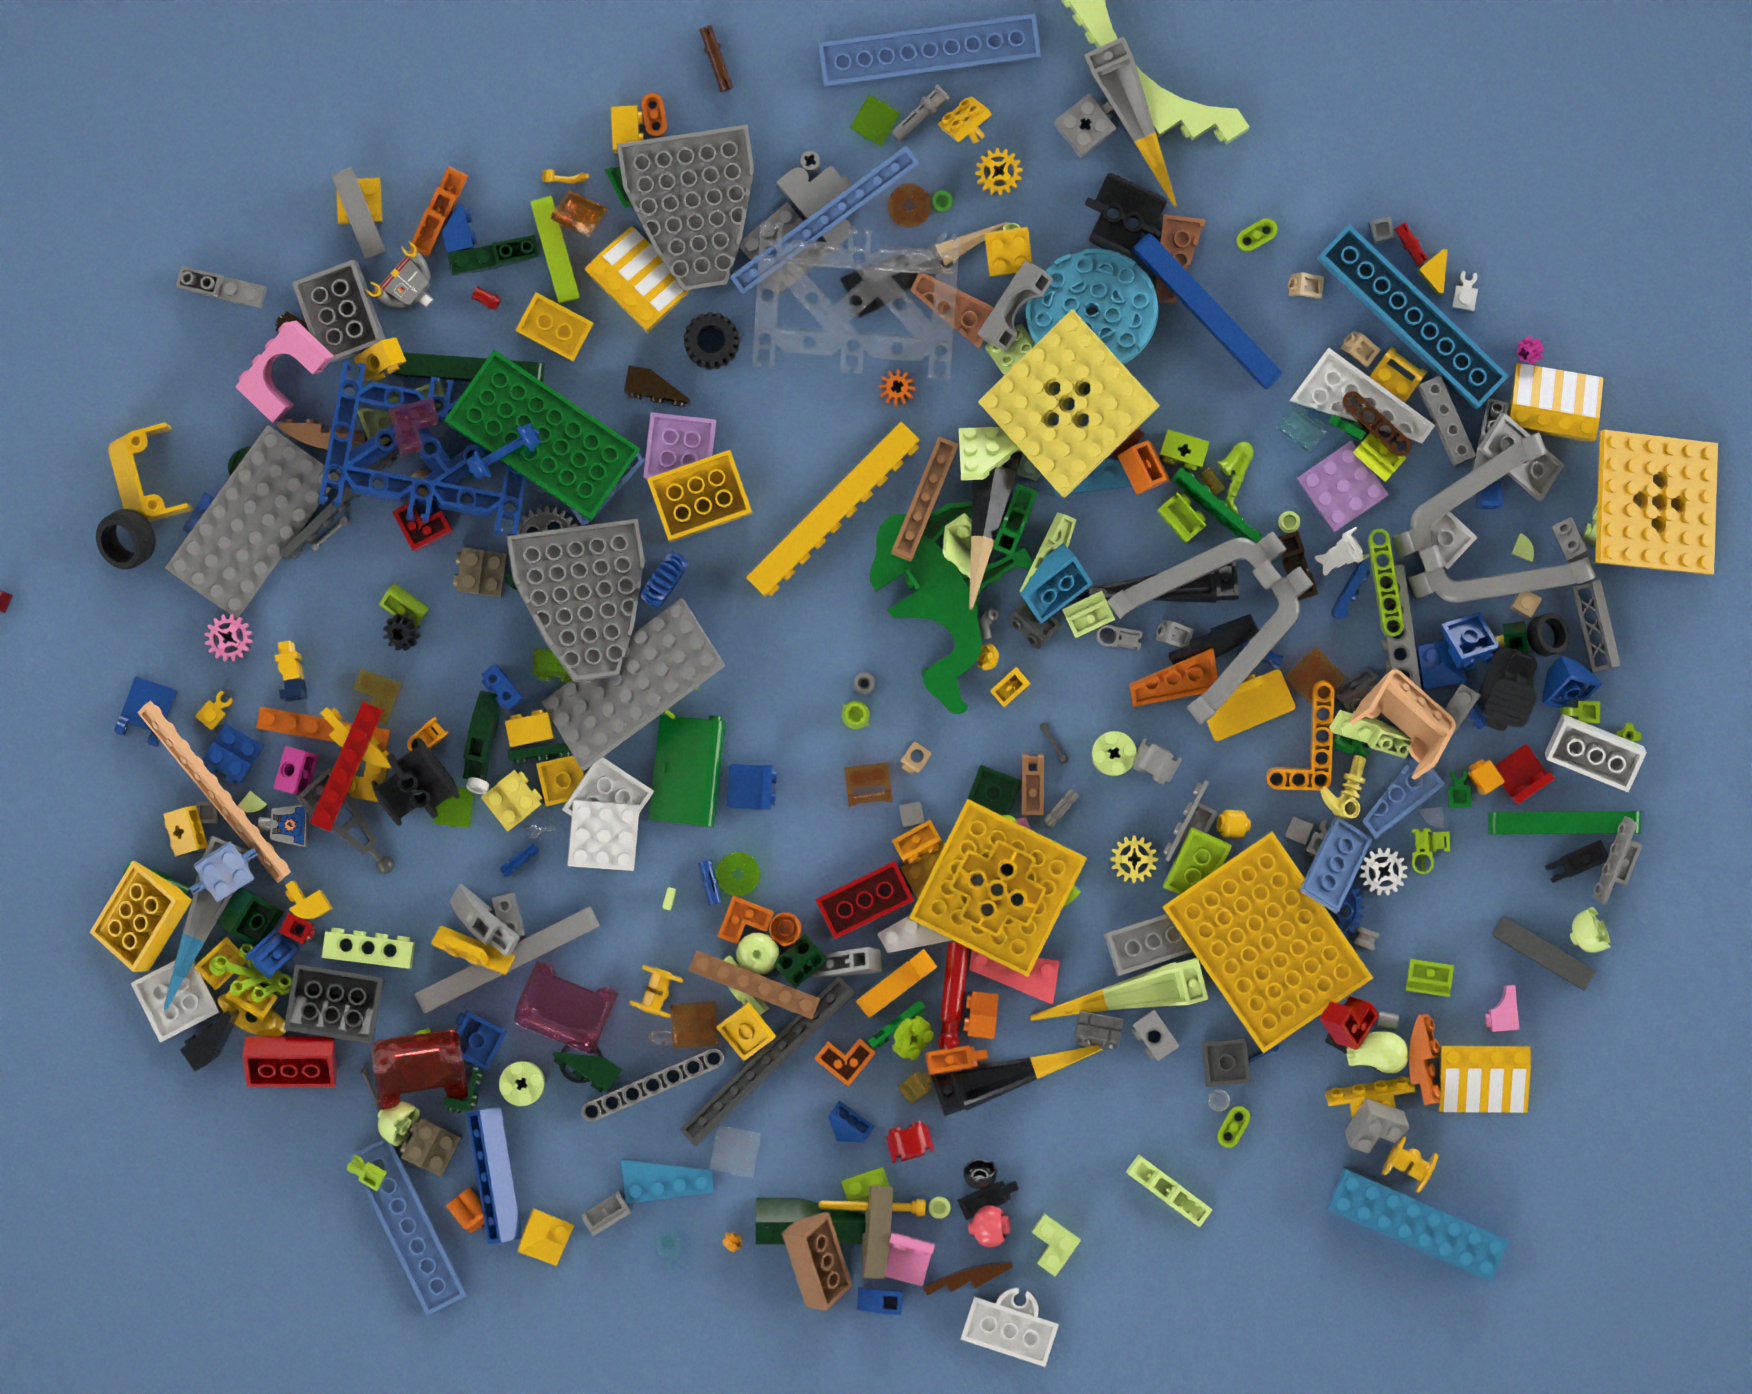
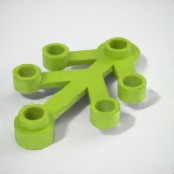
M243 944L238 952L239 956L245 959L250 968L230 963L222 955L215 956L210 962V971L215 975H223L228 971L248 978L242 982L236 980L231 984L230 992L234 996H239L243 991L262 982L270 985L265 988H254L251 993V999L254 1002H261L265 997L274 993L285 995L291 991L292 978L289 975L283 974L278 970L268 979L252 965L253 962L245 958L247 953L243 949L250 952L253 949L250 944ZM234 986L239 987L240 990H236ZM255 993L261 994V997L256 996Z

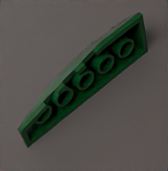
M756 1198L755 1244H785L782 1233L797 1220L823 1212H829L839 1244H862V1236L866 1229V1215L849 1210L820 1209L819 1203L802 1198Z

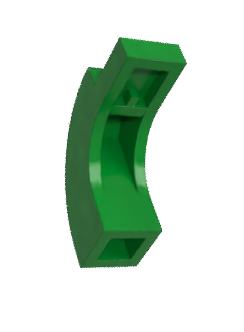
M1020 483L1017 484L993 549L1011 556L1014 555L1038 490Z

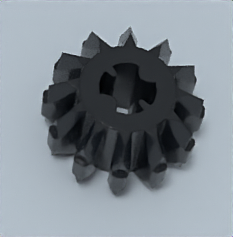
M396 614L393 618H389L386 621L388 625L383 628L388 633L383 638H389L390 640L388 646L391 647L395 644V651L401 649L407 651L410 649V646L414 647L417 644L416 639H419L421 636L416 632L421 626L414 625L416 618L409 620L408 614L402 616Z

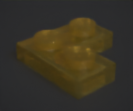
M360 668L353 689L373 696L371 704L384 710L379 722L387 725L403 684Z

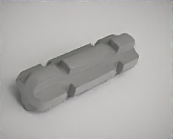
M1070 789L1064 795L1065 798H1062L1052 809V813L1046 816L1044 819L1046 825L1051 828L1054 827L1058 822L1057 819H1060L1071 807L1070 804L1078 799V794Z

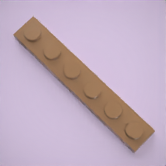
M938 436L891 554L907 561H912L959 444Z
M696 950L688 969L690 972L810 1019L813 1018L820 998Z

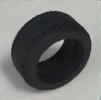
M121 509L105 517L99 523L96 530V544L99 552L108 563L116 568L126 570L135 568L147 561L154 552L156 545L154 530L149 521L135 510ZM117 525L125 528L132 536L135 544L134 553L126 550L119 542L116 532Z

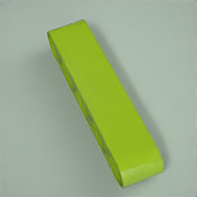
M552 195L530 201L559 304L580 298Z
M1375 529L1368 536V548L1381 629L1386 636L1395 637L1402 632L1404 624L1390 537L1386 530ZM1374 534H1381L1384 537L1382 545L1374 543ZM1380 555L1385 556L1388 560L1387 566H1379L1376 562L1377 557ZM1382 577L1390 579L1391 586L1389 589L1381 587L1380 580ZM1385 599H1391L1394 602L1395 607L1392 611L1384 608L1383 603ZM1389 621H1395L1398 624L1397 632L1392 633L1387 629Z

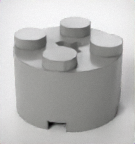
M1143 738L1136 751L1132 768L1142 774L1146 771L1153 775L1152 779L1164 785L1165 781L1170 782L1182 758L1179 756L1176 760L1173 758L1175 753L1155 742L1149 745L1146 743L1148 739Z

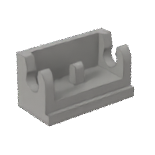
M618 1191L581 1214V1218L591 1235L595 1236L632 1211Z

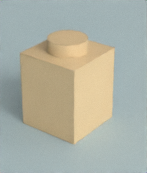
M1530 591L1517 593L1509 609L1529 619L1537 609L1542 598Z

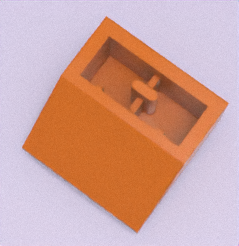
M1147 440L1134 445L1118 455L1137 495L1171 481L1152 441Z

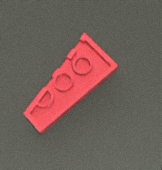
M972 950L969 970L1053 1005L1060 961L1037 958L1029 977Z

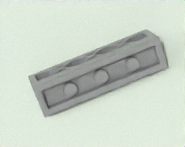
M1601 580L1573 586V596L1591 673L1621 666ZM1590 587L1592 597L1586 603L1580 599L1578 590ZM1588 608L1596 613L1597 618L1593 625L1584 619V614ZM1592 630L1601 634L1602 640L1598 646L1589 640ZM1598 651L1606 655L1607 665L1595 666L1594 657Z

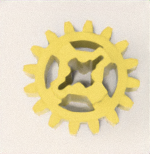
M1133 835L1132 841L1124 837V844L1116 843L1119 848L1118 850H1111L1115 857L1110 858V861H1115V865L1111 868L1118 869L1117 877L1124 875V882L1131 878L1132 883H1135L1136 878L1143 882L1144 875L1152 876L1149 870H1156V867L1152 864L1158 861V858L1152 855L1157 851L1156 849L1150 850L1151 842L1144 844V837L1137 841L1136 836ZM1130 845V851L1126 855H1120L1121 851ZM1138 845L1146 850L1148 856L1142 855L1138 851ZM1133 849L1136 857H1140V861L1136 862L1134 870L1132 862L1128 861V857L1132 856ZM1120 863H1125L1129 867L1130 874L1122 869ZM1143 863H1148L1146 869L1138 874V868Z

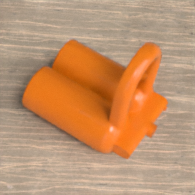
M468 1187L445 1205L462 1228L468 1230L470 1234L483 1227L484 1214L482 1212L481 1200L471 1187Z

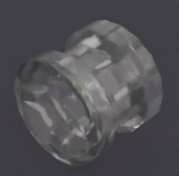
M1215 1089L1208 1094L1207 1103L1211 1109L1217 1112L1224 1111L1229 1107L1230 1097L1224 1090Z

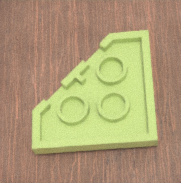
M1001 427L958 428L961 480H983L989 475V471L995 467L999 468L1006 463L1014 452L1021 451Z

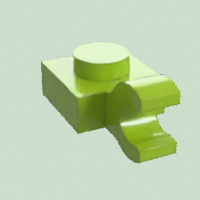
M1576 701V708H1560V717L1562 714L1570 717H1576L1577 720L1587 724H1599L1600 701Z
M358 1155L353 1156L352 1161L348 1163L346 1168L348 1172L360 1176L358 1181L376 1191L382 1185L387 1172L370 1162H367L365 1165L363 1159Z

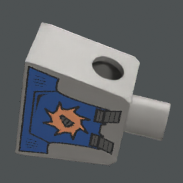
M302 805L272 808L271 818L259 817L258 829L270 831V840L308 847L309 813Z

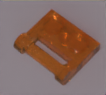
M888 762L844 767L849 807H854L855 804L885 800L886 803L893 802ZM881 785H884L885 792L854 795V789Z

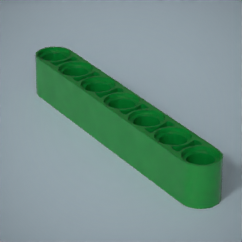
M1641 811L1488 812L1489 835L1617 834L1618 826L1623 821L1624 816L1637 823L1634 834H1641Z

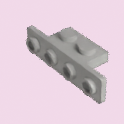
M1204 780L1202 784L1198 782L1193 792V795L1196 797L1193 803L1188 802L1183 812L1186 815L1183 823L1178 822L1173 834L1176 837L1173 843L1168 842L1163 851V854L1166 855L1164 860L1170 861L1178 843H1184L1191 827L1208 833L1218 813L1199 803L1209 783L1208 781Z
M1624 816L1623 821L1618 826L1616 839L1610 847L1609 857L1602 867V875L1594 888L1593 897L1601 904L1606 905L1615 882L1623 885L1628 884L1643 846L1640 842L1631 840L1637 823Z

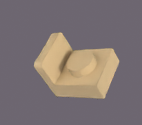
M1303 272L1291 274L1288 281V295L1321 299L1324 276Z
M1355 331L1346 336L1344 344L1341 346L1344 352L1350 353L1366 367L1370 365L1381 350L1364 334Z

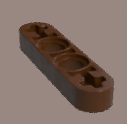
M1354 391L1345 394L1342 399L1343 408L1390 452L1398 457H1403L1410 452V440L1365 398ZM1347 397H1356V404L1361 407L1363 403L1366 407L1357 415L1355 411L1358 408L1354 405L1349 407L1347 405L1349 402ZM1363 412H1373L1375 416L1374 421L1371 423L1365 422L1362 418ZM1385 425L1390 428L1391 434L1389 437L1383 438L1379 435L1378 431L1381 426ZM1395 433L1398 435V437L1395 438L1397 442L1406 443V445L1404 446V448L1406 449L1405 452L1403 450H1400L1398 452L1396 450L1397 444L1395 442H1392L1391 445L1387 443L1389 440L1393 438Z

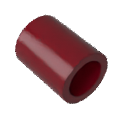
M0 590V612L6 613L13 595Z

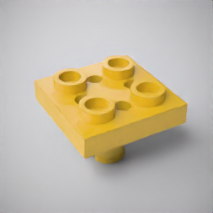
M970 96L962 100L959 106L952 112L945 114L938 125L957 142H960L968 135L973 143H977L980 141L977 136L981 139L984 137V133L978 126L990 117L992 113L986 106Z

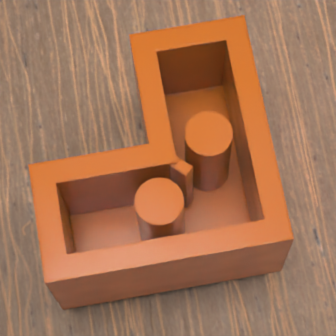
M972 991V995H967L966 1008L970 1009L969 1018L965 1017L963 1028L964 1031H967V1036L995 1038L999 994Z
M859 1038L845 1055L828 1041L814 1059L849 1087L876 1054V1051Z

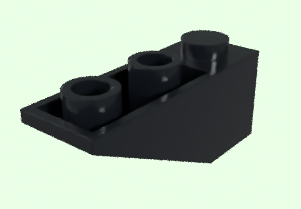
M229 1010L218 1017L219 1022L215 1025L212 1022L201 1029L203 1032L198 1037L193 1035L184 1041L186 1045L180 1051L194 1071L203 1068L220 1055L240 1013L239 1010L232 1013Z

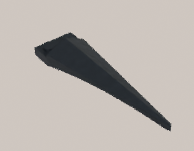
M1236 561L1157 597L1153 601L1216 603L1222 600H1239ZM1157 574L1089 587L1076 598H1087L1099 591H1103L1105 598L1110 599L1119 591H1125L1129 587Z

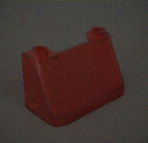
M444 1030L376 1041L371 1046L379 1110L398 1106L401 1100L400 1094L444 1088L445 1094L449 1098L468 1097L460 1036L456 1031Z

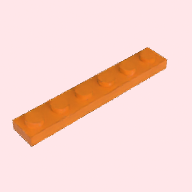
M260 707L257 729L335 742L329 736L334 728L325 718ZM342 721L346 726H347L348 724H350V725L352 726V724H353V723H350V722H344V721ZM377 727L373 734L380 743L377 747L381 751H387L391 730Z

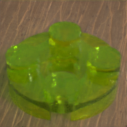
M733 852L719 862L716 869V879L726 893L733 896H744L752 892L758 885L760 868L756 860L749 854ZM738 867L741 868V872L745 873V876L740 877L739 881L735 880V876L732 875V871H736Z

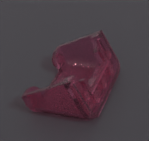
M536 961L517 1003L514 1015L515 1023L583 1052L595 1053L617 1001L618 993L609 987L598 988L596 992L556 977V971L551 964Z

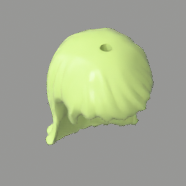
M1368 1032L1357 1050L1349 1047L1346 1049L1347 1060L1350 1066L1368 1065L1376 1067L1377 1070L1385 1073L1401 1071L1405 1068L1408 1061L1406 1043L1400 1036L1392 1032Z

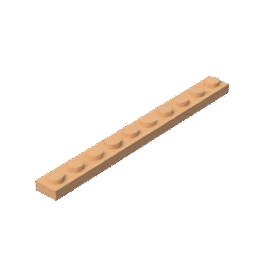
M152 701L146 703L138 711L141 718L249 849L254 847L258 854L256 858L277 883L283 880L291 872L287 863L280 859L275 853L273 846L261 836L259 829L248 820L243 809L234 803L230 793L220 786L216 776L206 769L202 759L193 753L188 742L182 739L176 732L174 725L165 719L160 708L154 705Z

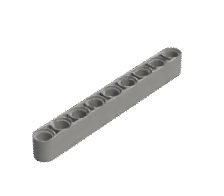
M591 906L517 942L511 953L515 956V959L507 973L600 927ZM478 964L471 965L414 995L425 1014L503 974Z

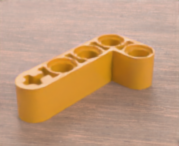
M923 949L855 1002L869 1019L933 971L937 965Z

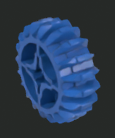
M669 552L651 576L641 594V598L648 605L656 609L661 607L685 573L688 561L679 553Z

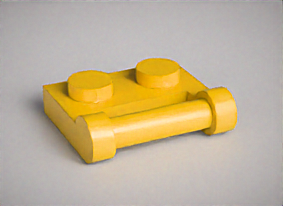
M1391 346L1369 377L1405 403L1427 371L1423 368L1419 369L1396 352L1397 349ZM1392 359L1415 376L1413 381H1410L1388 365L1389 360Z

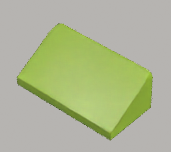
M396 583L388 588L379 603L380 606L392 615L400 614L402 616L408 614L409 620L416 618L415 626L421 622L429 611L426 605Z

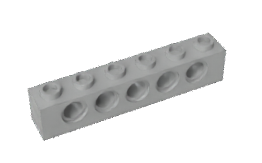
M1397 565L1394 568L1404 627L1400 639L1388 637L1384 634L1385 639H1382L1383 652H1387L1388 661H1385V671L1387 674L1393 669L1403 670L1408 674V678L1421 689L1404 565ZM1382 577L1380 585L1385 589L1386 584L1391 583V581L1387 577ZM1385 599L1383 603L1386 610H1388L1390 605H1395L1391 599ZM1379 617V628H1380V631H1381L1382 629H1381V623H1380V617ZM1395 621L1387 623V629L1391 632L1393 627H1398ZM1396 649H1402L1405 652L1403 661H1399L1394 657Z

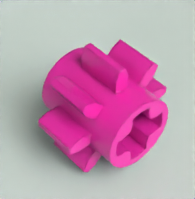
M1528 336L1517 343L1519 348L1516 354L1521 362L1528 361L1532 365L1543 358L1541 353L1544 347L1538 338L1532 339L1531 336Z

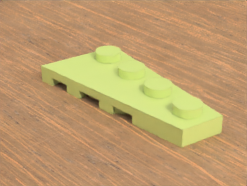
M1062 513L1056 514L1019 592H1022L1048 554L1063 543L1067 548L1069 547L1077 519Z

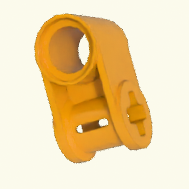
M435 716L409 738L407 747L409 751H412V743L421 738L426 746L431 749L450 733L444 731ZM432 727L437 731L438 735L435 734Z

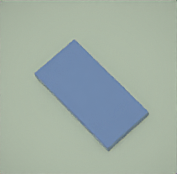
M1334 817L1299 891L1335 914L1339 912L1373 839L1340 817Z

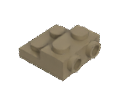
M462 548V552H457L456 565H460L459 574H454L453 587H457V592L502 598L507 554Z
M422 1117L420 1121H414L410 1129L413 1135L410 1141H404L400 1152L403 1153L401 1158L442 1177L462 1137Z

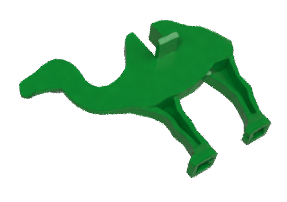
M972 501L948 503L935 512H931L911 562L891 554L907 514L890 515L879 526L876 535V556L869 576L870 583L874 591L877 592L905 574L904 582L909 590L914 589L915 592L887 609V612L894 618L931 619L944 626L953 636L955 646L952 653L935 662L930 667L921 670L923 684L926 689L953 714H961L968 709L967 703L962 701L957 678L974 665L981 653L982 640L977 612L982 589L988 584L997 581L1002 575L1012 569L1019 567L1029 571L1033 564L1024 546L1018 549L1013 556L1007 555L1000 561L988 564L974 607L970 610V578L962 574L952 561H948L944 557L943 549L936 544V541L944 533L945 526L963 513L972 517Z

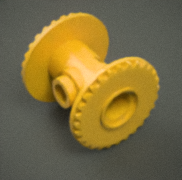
M643 965L641 969L652 974L642 1003L630 1000L629 1004L645 1012L670 1018L671 1014L662 1011L661 1008L664 1000L669 996L668 988L671 980L683 983V978L656 967Z
M1403 1136L1398 1144L1395 1143L1384 1163L1382 1174L1386 1176L1392 1167L1402 1172H1407L1408 1175L1418 1180L1414 1191L1419 1193L1429 1180L1439 1155L1434 1153L1428 1162L1423 1160L1421 1153L1417 1149H1409L1408 1151L1403 1149L1406 1137Z

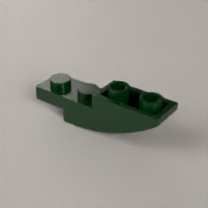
M535 235L494 242L487 246L450 252L447 256L451 274L454 276L470 272H482L539 257Z
M482 690L479 693L465 745L463 758L466 760L463 779L471 777L484 781L487 779L492 741L496 738L500 705L495 700L498 696L496 693Z

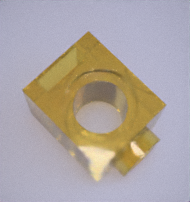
M917 1070L897 1087L909 1103L912 1104L932 1088L930 1086L932 1080L925 1071L920 1073Z

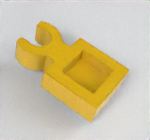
M224 691L218 692L215 703L208 700L195 715L211 731L227 715L223 708L231 706L234 699L230 698L226 703H223L221 698L225 694Z

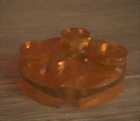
M907 183L900 185L892 192L888 199V213L893 222L901 227H918L925 223L930 215V196L917 184ZM907 200H911L912 204H916V208H912L911 212L903 208V205L907 204Z

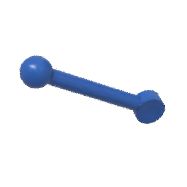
M1276 1044L1265 1053L1260 1052L1250 1057L1249 1063L1271 1051H1278L1279 1045Z

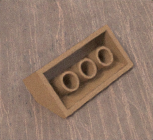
M823 1212L795 1221L782 1235L806 1307L827 1311L853 1285L829 1212Z

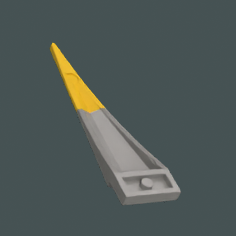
M1123 36L1084 54L1092 75L1171 203L1176 207L1177 203L1135 60Z

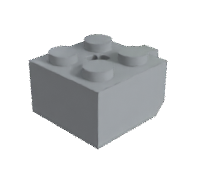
M1088 94L1054 121V126L1079 158L1082 159L1116 131L1115 125L1110 120L1113 118L1110 113L1114 111V108L1109 101L1104 105L1101 101L1097 104L1093 97ZM1083 122L1089 124V130L1086 131V128L1084 130L1081 129Z

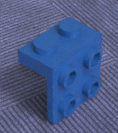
M731 764L728 772L727 806L739 809L771 810V805H775L776 792H772V783H776L777 770H773V765Z

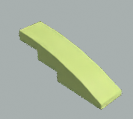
M1139 1154L1126 1170L1127 1174L1199 1228L1212 1212L1209 1206Z

